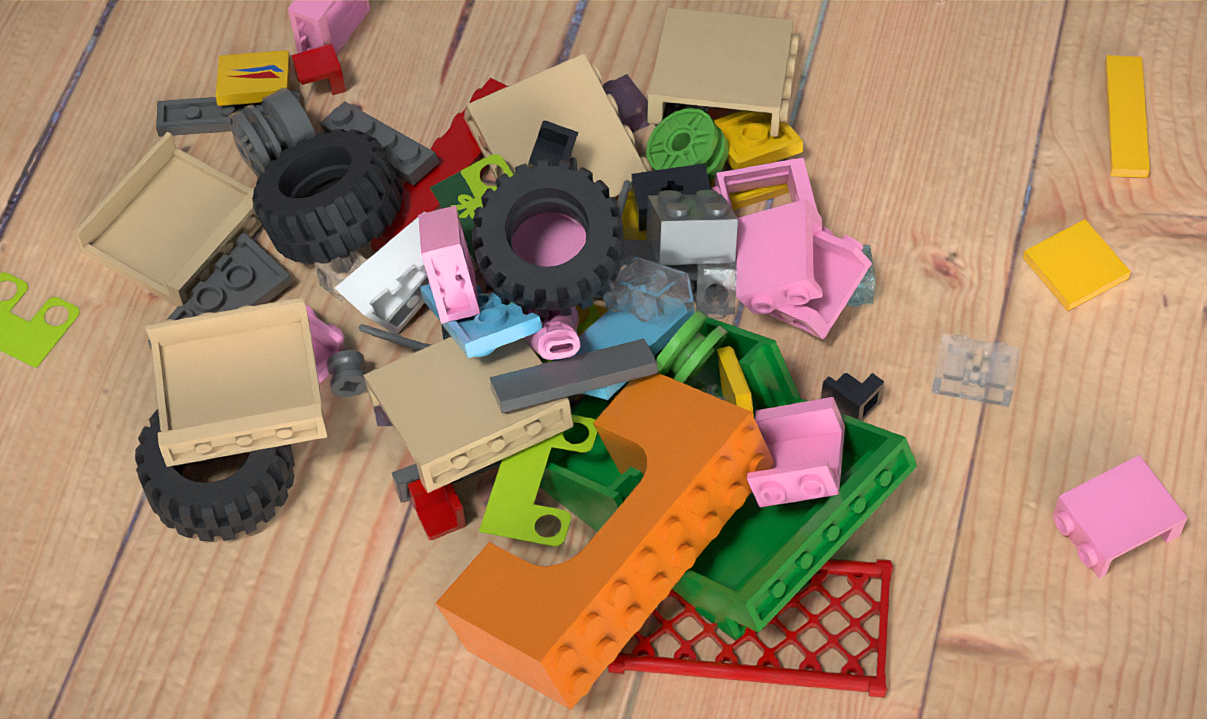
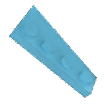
M430 283L421 286L420 290L424 302L441 322ZM478 285L480 314L442 323L468 358L489 355L495 348L537 333L543 328L540 316L532 312L524 315L520 306L514 303L506 306L502 304L501 299L492 292L483 294L481 287Z

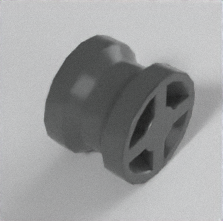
M345 350L333 354L328 359L327 369L329 374L333 376L330 386L332 393L336 396L352 397L367 390L363 376L366 374L363 371L366 367V362L362 353L354 350Z

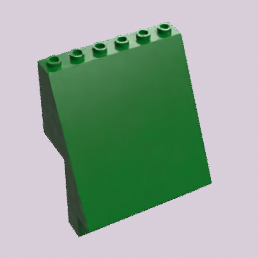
M710 317L707 318L705 326L701 331V334L705 337L718 326H721L728 332L727 337L719 348L730 346L734 350L751 392L754 419L756 410L807 402V400L800 398L776 340ZM663 347V348L654 356L655 360L657 359V357L659 356V354L662 352V350H663L665 347ZM716 351L708 364L689 386L723 400ZM670 370L664 376L673 379L675 373ZM627 381L608 400L585 395L570 409L571 415L596 420L630 381ZM840 413L845 425L839 494L759 507L752 491L744 504L735 511L721 528L718 536L711 540L697 557L693 566L683 574L672 589L681 595L687 603L692 604L695 610L711 623L715 622L717 627L734 641L744 635L747 627L759 633L917 467L906 437ZM573 423V427L565 430L563 436L571 444H580L589 437V430L584 424ZM597 432L592 449L585 453L551 447L539 487L598 532L637 487L644 475L642 471L630 467L625 473L621 474Z

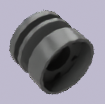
M281 88L262 98L265 116L253 105L244 107L245 116L240 111L228 115V122L235 145L241 157L257 178L261 173L266 172V166L272 160L275 161L280 157L282 151L287 148H293L297 145V142L305 138L308 140L315 137L316 133L307 114L293 93L287 88Z

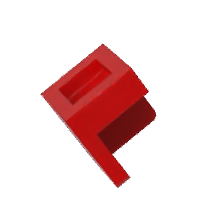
M332 44L291 55L296 78L302 85L327 79L332 95L346 92L342 69Z
M420 479L408 484L412 506L428 540H435L466 527L463 507L451 483L427 493Z

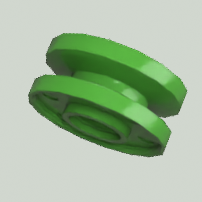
M687 108L672 113L658 124L647 142L646 156L654 170L705 163L710 182L714 179L716 173L722 170L727 160L729 142L725 133L716 126L710 115L701 109Z
M698 310L683 324L657 357L658 373L666 375L671 370L675 373L674 380L689 386L714 356L727 337L728 332L721 326H718L705 337L701 334V331L705 326L708 316L701 310Z

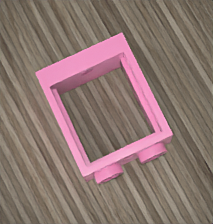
M294 0L289 6L288 12L297 53L332 44L337 55L370 11L369 0Z
M804 157L716 173L714 187H710L711 190L722 194L732 209L729 193L787 183L792 203L806 199L817 211Z
M452 206L418 215L421 255L441 324L480 314L476 275L457 207Z

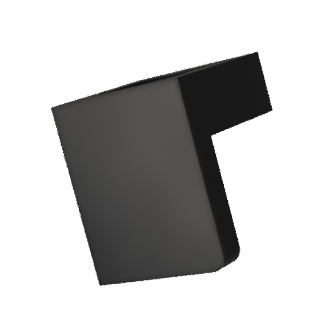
M543 120L527 167L537 166V160L549 159L550 166H559L560 160L569 162L579 132Z
M844 373L837 381L828 376L822 384L821 399L834 397L840 413L863 421L881 403L884 381L873 373L863 383L848 373Z

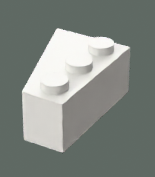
M416 218L335 287L363 315L396 335L399 334L425 303L420 287L430 283L421 255L419 218Z

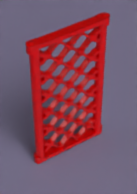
M830 558L809 580L810 585L800 593L795 594L767 624L775 625L786 637L773 648H767L756 637L758 632L748 627L745 629L744 635L735 642L725 644L714 632L718 628L715 622L712 624L706 623L696 613L695 607L692 604L687 603L681 595L671 589L666 598H675L684 608V611L672 620H666L654 609L651 614L662 627L648 637H643L637 631L633 636L639 641V644L634 647L632 654L619 652L616 659L607 666L608 673L624 674V671L627 670L868 692L870 697L884 698L888 690L885 667L891 573L894 570L892 560L876 559V562ZM828 575L846 576L851 589L841 597L835 598L829 594L822 584L827 580ZM869 578L881 579L880 601H874L863 590ZM813 591L819 592L830 604L818 614H811L800 603V600ZM853 595L861 596L871 607L870 610L859 618H853L841 606L842 603ZM790 608L798 609L808 620L796 631H789L778 619L780 615ZM832 611L838 612L849 623V626L836 635L830 634L819 622ZM873 615L879 616L877 639L872 638L861 627V624ZM686 617H692L703 629L702 632L689 641L683 640L673 629L675 625ZM810 628L817 629L827 640L823 646L814 652L808 651L797 640L801 634ZM850 632H857L869 644L867 648L855 656L850 655L839 644V641ZM663 634H670L681 647L674 653L673 658L655 656L651 643ZM709 637L713 639L722 651L716 656L715 662L696 660V654L692 647L702 639ZM746 641H751L762 651L763 656L758 659L757 665L738 664V659L733 651ZM787 645H793L805 659L800 663L799 669L780 668L775 654ZM833 648L840 653L847 663L841 668L840 673L824 672L817 658L828 649ZM871 652L877 653L876 676L864 675V671L858 663Z

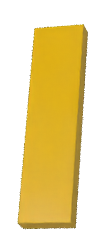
M1106 55L1104 65L1110 176L1148 178L1150 166L1142 57Z

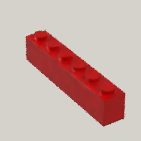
M489 78L482 88H478L473 93L470 103L508 86ZM466 108L462 113L459 112L455 115L450 128L442 138H437L431 147L440 163L414 186L408 182H405L402 186L403 199L400 211L396 212V219L392 225L385 227V233L378 239L374 238L371 240L373 251H379L418 218V215L423 212L428 213L442 209L430 189L431 186L485 158L464 119ZM486 165L481 169L480 178L489 168V165Z

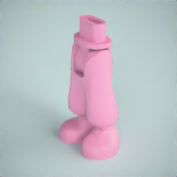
M571 307L572 315L560 316V311H549V318H544V322L541 321L543 328L537 333L524 337L534 352H537L546 360L568 358L578 352L580 348V341L577 335L579 315L575 307ZM529 308V311L526 315L530 314L531 312L536 314V310Z

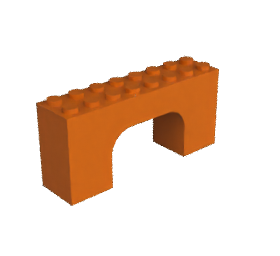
M660 373L630 380L594 421L593 425L619 472L623 474L630 467L638 469L644 475L641 482L583 550L563 563L552 566L534 565L488 542L435 603L467 651L572 710L577 702L588 693L592 684L606 667L616 659L618 653L630 638L641 629L644 621L659 603L668 596L670 590L683 574L693 566L697 557L711 540L718 536L721 528L735 511L744 504L746 498L752 492L747 480V474L768 470L774 466L775 462L751 411Z

